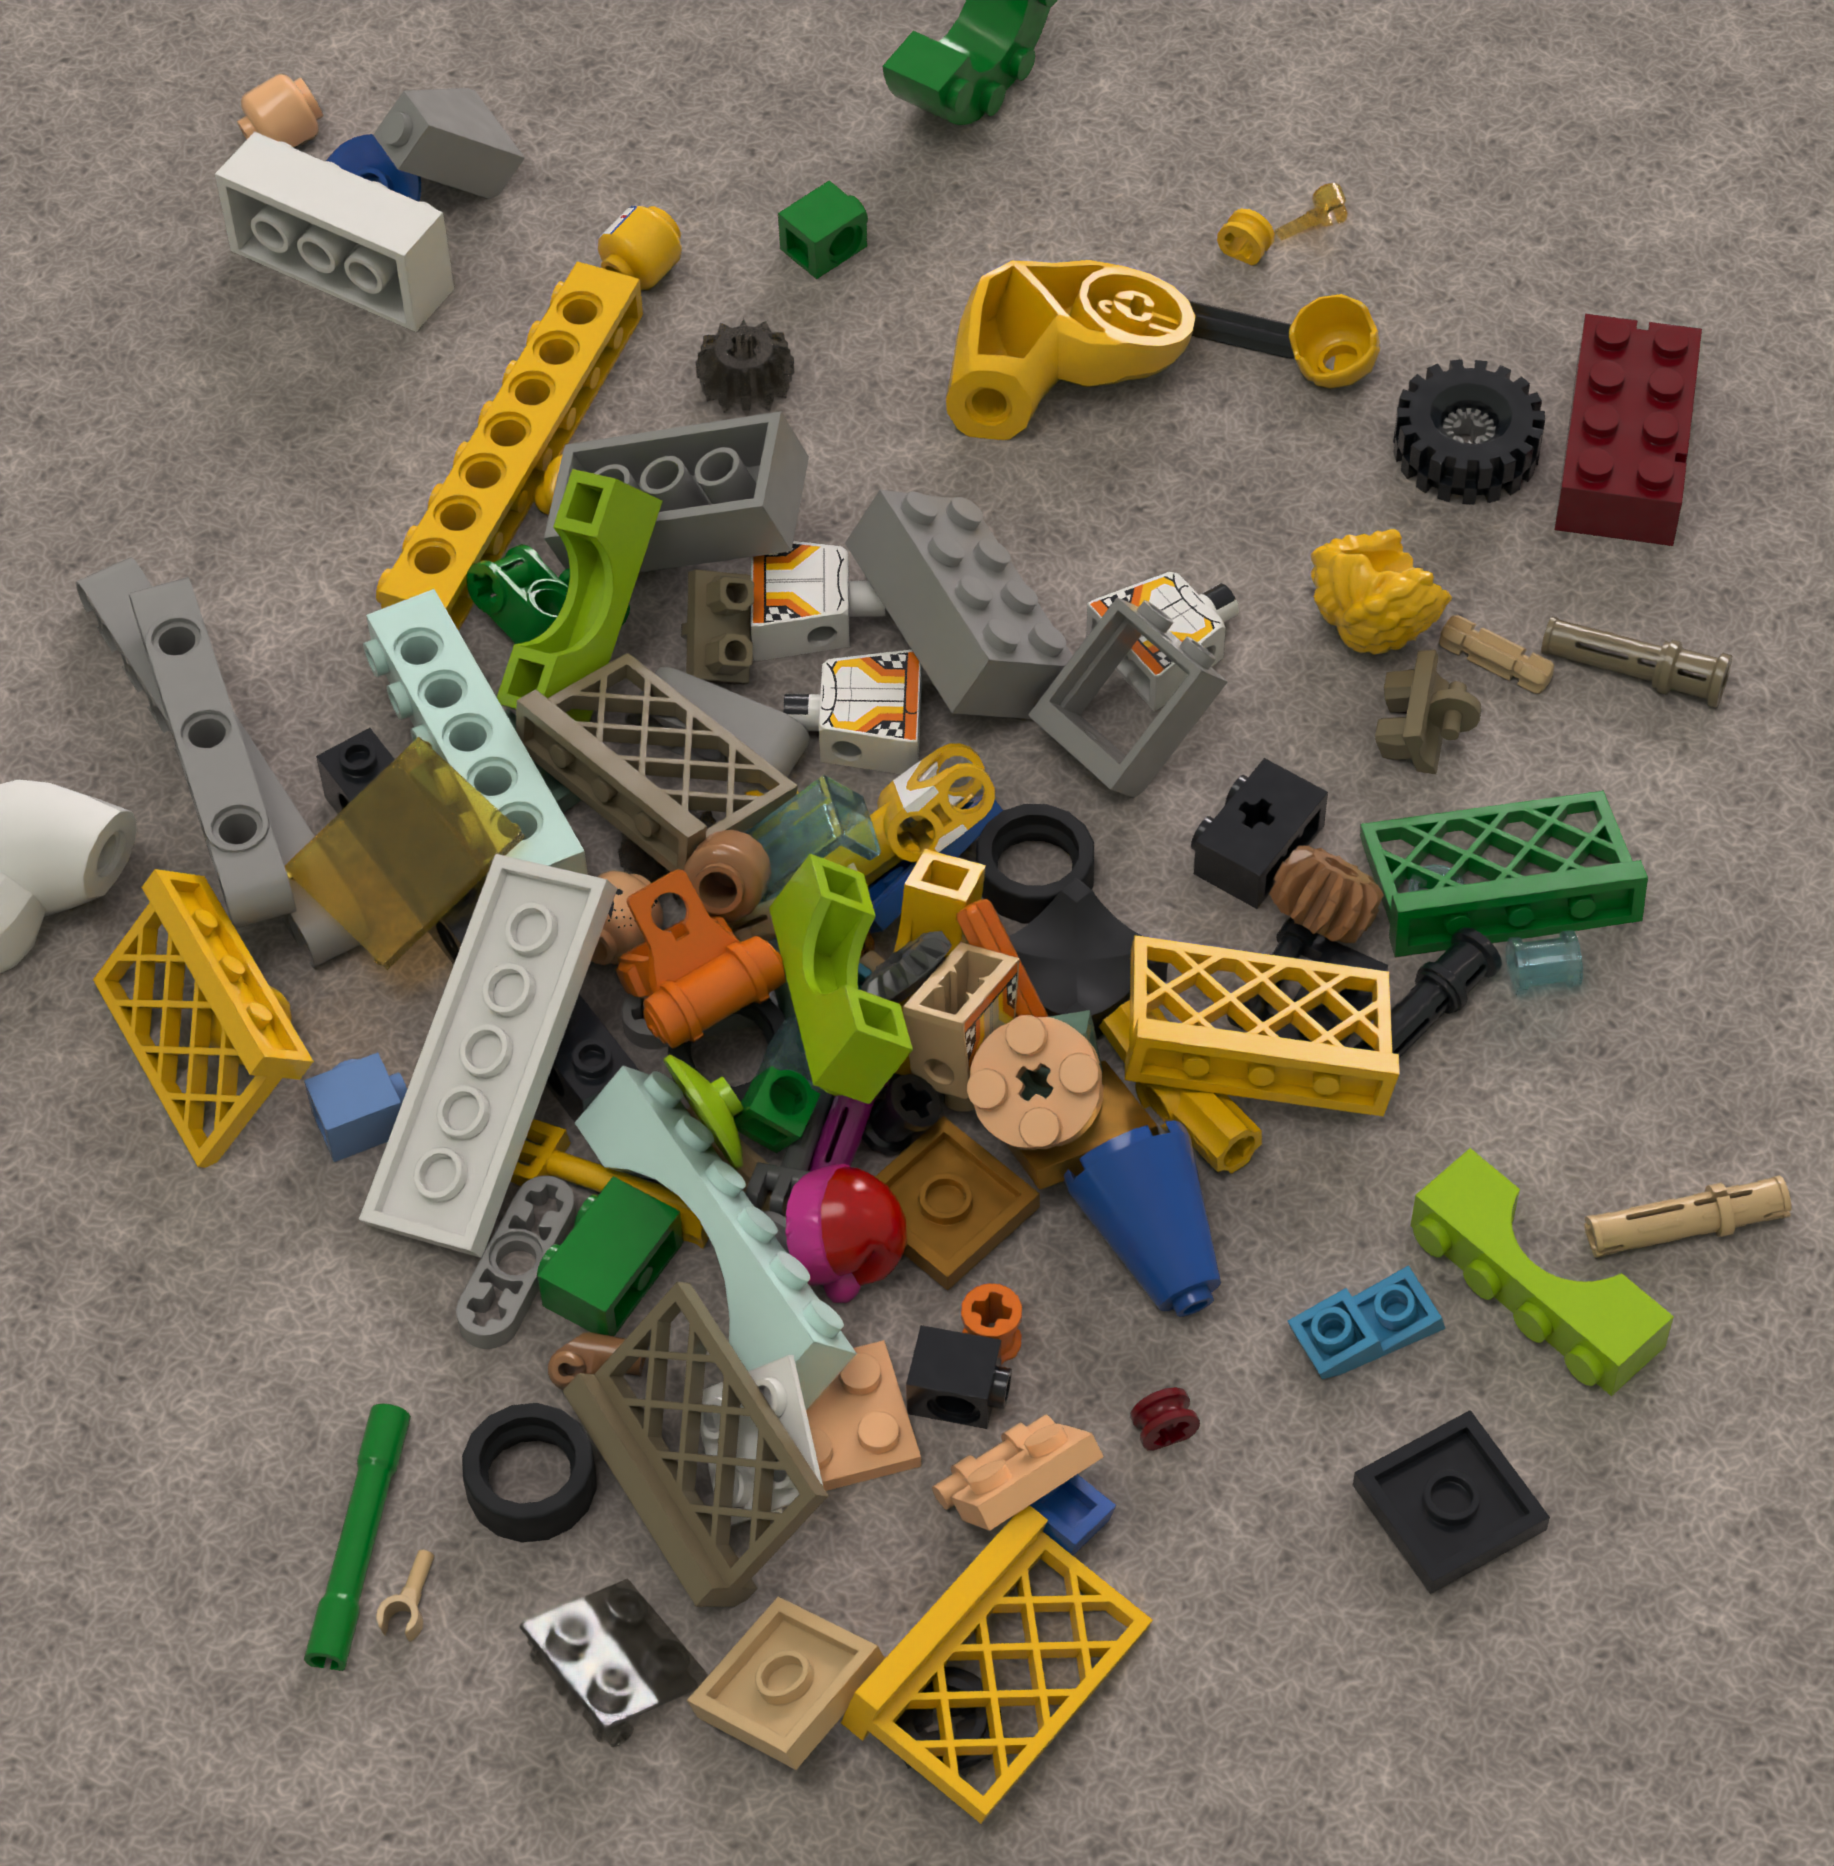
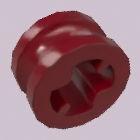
M1173 1387L1156 1391L1140 1400L1131 1410L1130 1418L1133 1425L1137 1429H1143L1140 1433V1440L1143 1447L1147 1450L1154 1451L1187 1440L1199 1429L1200 1420L1193 1410L1188 1409L1190 1398L1184 1389Z

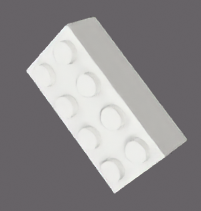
M254 132L215 173L230 250L415 332L420 329L454 290L443 212L426 202L413 200L388 189L379 182H371L341 169L332 162L322 161L293 148L286 142L273 140L257 132Z

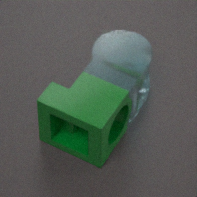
M795 1015L789 1016L773 1036L748 1091L740 1101L744 1110L733 1116L739 1133L776 1154L801 1138L823 1090L813 1085Z

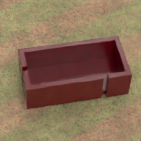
M1585 314L1554 530L1673 546L1683 501L1702 329L1649 322L1648 330L1637 329L1638 320Z

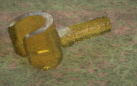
M1328 183L1319 187L1314 192L1312 198L1315 206L1314 209L1275 229V233L1280 240L1287 239L1320 223L1322 226L1333 225L1329 215L1331 211L1334 212L1337 223H1343L1347 219L1348 213L1344 205L1346 198L1341 186L1337 183Z

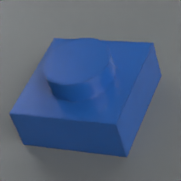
M1078 1474L1030 1505L1048 1519L1043 1532L1071 1555L1076 1554L1109 1522L1116 1508L1112 1501Z

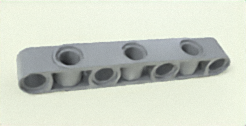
M189 577L130 592L129 597L136 623L232 924L237 929L296 912V905L288 876Z

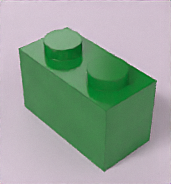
M613 1176L598 1196L592 1194L584 1201L577 1213L575 1227L561 1245L553 1244L546 1251L537 1269L543 1307L589 1332L609 1336L616 1335L684 1243L680 1211Z

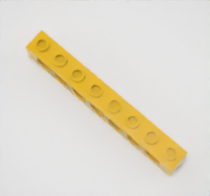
M577 261L565 282L559 281L551 296L550 307L541 321L536 320L532 324L527 336L526 347L517 361L512 360L508 364L503 376L502 387L493 401L489 400L483 405L478 419V426L468 442L464 441L459 445L455 453L453 468L443 484L438 483L433 488L425 515L418 526H411L406 533L402 553L393 568H387L382 573L376 589V600L378 603H381V609L435 589L458 631L460 630L475 604L467 589L468 569L471 565L483 560L495 562L502 558L534 503V492L538 486L543 484L547 466L551 460L562 455L564 446L569 443L643 316L640 279Z

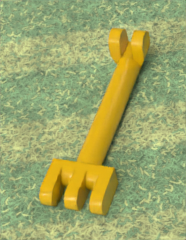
M532 1120L526 1137L532 1142L525 1140L518 1159L528 1163L529 1166L517 1162L510 1182L522 1186L526 1181L534 1177L554 1176L601 1193L614 1176L680 1211L683 1240L692 1242L702 1249L705 1247L709 1237L700 1220L673 1191L663 1185L627 1173L618 1172L598 1163L565 1153L571 1144L566 1129L539 1120Z

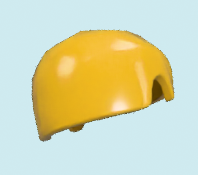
M1343 294L1321 296L1299 310L1289 329V340L1299 370L1308 381H1313L1316 386L1332 389L1353 385L1372 372L1380 352L1378 330L1368 307L1363 302ZM1335 356L1334 369L1330 370L1325 366L1326 362Z

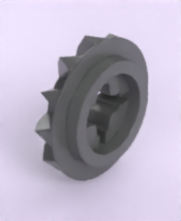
M942 931L921 934L914 941H909L900 950L892 953L887 960L876 966V970L865 978L861 990L900 1003L915 993L946 959L945 955L950 950L952 944Z

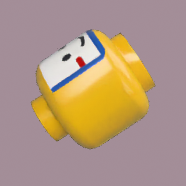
M629 207L598 239V253L602 260L601 268L640 279L641 290L651 289L681 258V232L678 225L668 213L658 207Z

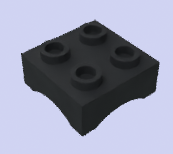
M1075 878L1061 889L1054 900L1033 921L1021 930L1008 936L1049 1017L1090 1010L1097 1040L1103 1035L1099 1028L1103 1019L1112 1014L1120 1005L1130 1000L1131 946L1134 936L1142 935L1118 920L1100 902L1094 892L1079 879ZM1147 960V967L1165 983L1167 981L1168 963Z

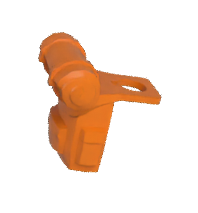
M676 869L627 898V905L645 941L617 957L619 965L616 968V972L626 993L645 999L643 1002V1013L650 1032L655 1038H659L663 1044H669L672 1049L687 1041H693V1043L703 1038V1031L753 1002L761 1004L770 998L769 993L786 982L781 954L776 952L770 943L758 936L740 942L734 936L723 917L709 916L685 871ZM668 892L675 893L684 901L686 917L669 928L662 930L653 922L651 916L652 905L660 895Z

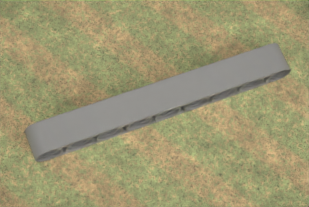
M130 557L76 581V589L86 612L93 610L98 621V626L96 627L112 652L118 650L124 663L121 667L137 692L144 690L150 705L147 708L163 733L170 731L169 724L129 597L130 592L149 588L152 585L137 562ZM235 714L296 905V912L286 914L281 919L299 947L304 944L307 946L313 959L310 964L314 968L372 939L370 928L355 897Z

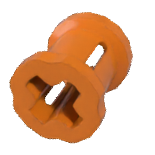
M987 1283L975 1287L967 1293L962 1302L961 1320L965 1327L962 1333L1001 1340L1002 1365L1005 1361L1015 1358L1021 1348L1022 1334L1018 1327L1022 1322V1304L1019 1297L1010 1288L1001 1284ZM989 1323H995L994 1327H989Z

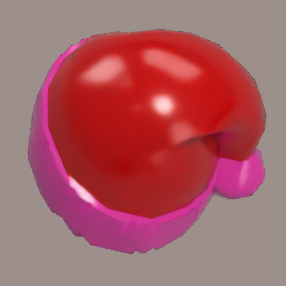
M832 1164L807 1173L793 1186L786 1209L785 1234L787 1237V1247L789 1254L800 1261L809 1272L810 1280L807 1282L809 1286L823 1285L826 1295L832 1302L848 1303L859 1293L861 1286L881 1281L895 1269L907 1245L906 1217L896 1195L885 1183L859 1168L850 1167L846 1164Z

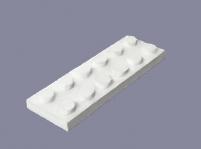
M495 854L359 1217L360 1221L394 1234L482 1258L617 888L607 879Z

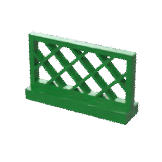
M1604 790L1360 824V838L1375 883L1379 885L1384 894L1382 903L1390 923L1389 939L1395 957L1447 950L1452 945L1451 938L1453 934L1462 927L1472 928L1480 932L1493 944L1643 921L1648 876L1642 861L1632 860ZM1594 811L1598 824L1590 833H1587L1563 821L1570 814ZM1524 822L1538 831L1527 842L1502 830L1508 823ZM1461 830L1477 838L1468 850L1442 840L1447 832ZM1550 837H1553L1576 847V850L1568 859H1565L1542 847ZM1401 839L1415 848L1404 859L1382 849L1380 842ZM1492 845L1514 855L1515 858L1505 868L1480 856ZM1430 853L1454 865L1445 876H1442L1419 864ZM1589 854L1613 863L1592 867L1581 866ZM1529 862L1550 871L1549 873L1528 876L1519 874ZM1467 871L1490 880L1463 885L1457 883ZM1406 879L1427 888V890L1413 892H1397V889Z

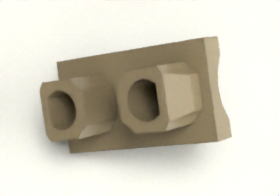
M696 569L688 572L687 623L681 624V637L687 639V674L707 682L727 684L749 683V670L753 664V643L750 641L751 605L754 604V582L751 581V575Z
M1424 650L1417 653L1415 669L1386 673L1384 696L1390 713L1407 712L1406 717L1378 719L1375 740L1383 758L1412 759L1417 772L1437 775L1443 738L1446 740H1456L1460 732L1470 731L1475 728L1480 721L1482 710L1478 699L1467 692L1466 684L1459 681L1449 684L1448 681L1439 676L1436 672L1438 663L1436 650Z

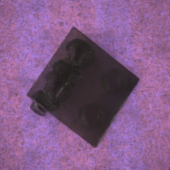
M629 1579L524 1621L519 1627L528 1638L527 1643L532 1648L530 1659L536 1665L541 1664L554 1680V1687L560 1695L564 1696L570 1692L567 1704L573 1711H577L581 1707L585 1708L582 1716L593 1728L592 1735L598 1742H603L606 1739L611 1747L620 1746L631 1737L634 1728L629 1723L630 1719L696 1690L709 1676Z

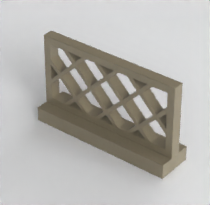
M629 653L622 655L549 698H546L535 689L517 700L516 732L532 760L670 872L676 869L683 870L686 861L693 851L712 833L723 830L744 832L797 799V784ZM627 678L644 693L643 696L606 693V690ZM571 709L598 711L597 723L575 721L566 712ZM605 711L642 714L641 726L604 723ZM649 715L675 716L686 725L685 729L649 727ZM603 742L640 744L639 756L617 755ZM647 745L684 747V760L646 757ZM691 748L718 750L728 758V763L691 760ZM645 775L683 778L682 791L660 789L647 779ZM690 778L727 781V792L723 794L689 791ZM734 782L760 783L769 791L762 796L734 794ZM688 809L726 812L724 819L707 829V826L692 815Z
M676 1282L595 1374L578 1373L562 1391L696 1607H735L746 1601L758 1589L752 1577L829 1496L691 1283ZM682 1311L690 1323L687 1353L669 1352L671 1322ZM639 1357L649 1358L645 1399H638L623 1376ZM668 1359L686 1361L683 1402L664 1401ZM706 1362L715 1363L724 1376L721 1406L702 1404ZM664 1409L682 1410L679 1452L670 1451L662 1438ZM701 1412L720 1414L717 1455L698 1454ZM740 1415L750 1416L758 1428L756 1459L736 1457ZM697 1462L716 1464L713 1505H705L695 1490ZM736 1466L755 1467L752 1509L732 1507ZM774 1469L785 1470L800 1493L782 1513L771 1512ZM731 1516L751 1518L749 1549L740 1558L737 1557L729 1544Z

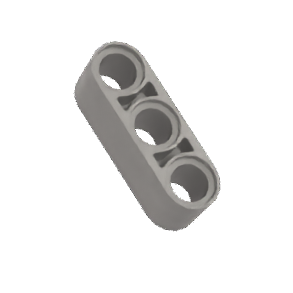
M660 667L655 671L658 677L786 777L790 775L810 744V737L804 726L786 713L678 669ZM641 691L638 696H643L644 692ZM626 713L624 719L626 725L641 726L642 714ZM649 715V727L685 729L686 725L675 716ZM660 746L684 757V747ZM691 748V760L699 757L710 762L728 763V758L718 750Z

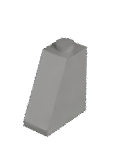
M469 88L405 90L373 134L398 170L487 199L498 196L525 159L524 155L477 92Z

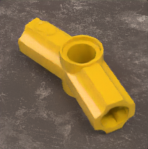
M1130 1000L1120 1005L1112 1014L1103 1019L1099 1026L1124 1064L1129 1048ZM1159 1007L1146 1015L1147 1019L1168 1021ZM1136 1082V1094L1143 1108L1146 1109L1151 1106L1164 1122L1175 1120L1183 1123L1191 1137L1192 1146L1217 1172L1226 1170L1233 1173L1249 1163L1255 1150L1262 1145V1130L1226 1094ZM1166 1123L1160 1126L1165 1131L1169 1130Z

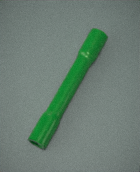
M382 1403L373 1405L370 1409L357 1458L358 1471L326 1591L318 1603L304 1656V1661L311 1667L324 1668L326 1657L332 1659L331 1670L343 1671L347 1665L360 1615L359 1601L391 1479L397 1472L411 1420L410 1414L396 1405Z

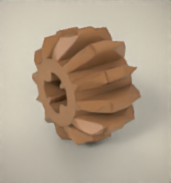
M1298 846L1296 850L1292 851L1286 861L1282 862L1274 877L1275 883L1269 893L1280 912L1294 919V923L1303 925L1313 934H1321L1330 941H1341L1343 943H1355L1362 936L1363 932L1367 931L1379 912L1378 906L1384 896L1373 877L1360 871L1358 866L1346 862L1340 856L1329 854L1322 848L1314 849L1310 846Z

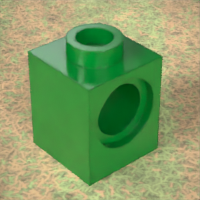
M827 181L778 213L780 250L817 280L867 247V212L855 196L847 195L831 181Z

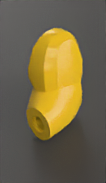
M1012 260L982 276L971 291L956 336L946 395L947 414L957 429L966 436L1009 440L1027 427L1041 399L1060 379L1084 387H1094L1147 378L1160 373L1185 351L1190 342L1195 321V314L1190 302L1173 285L1149 273L1126 266L1092 260L1059 263Z

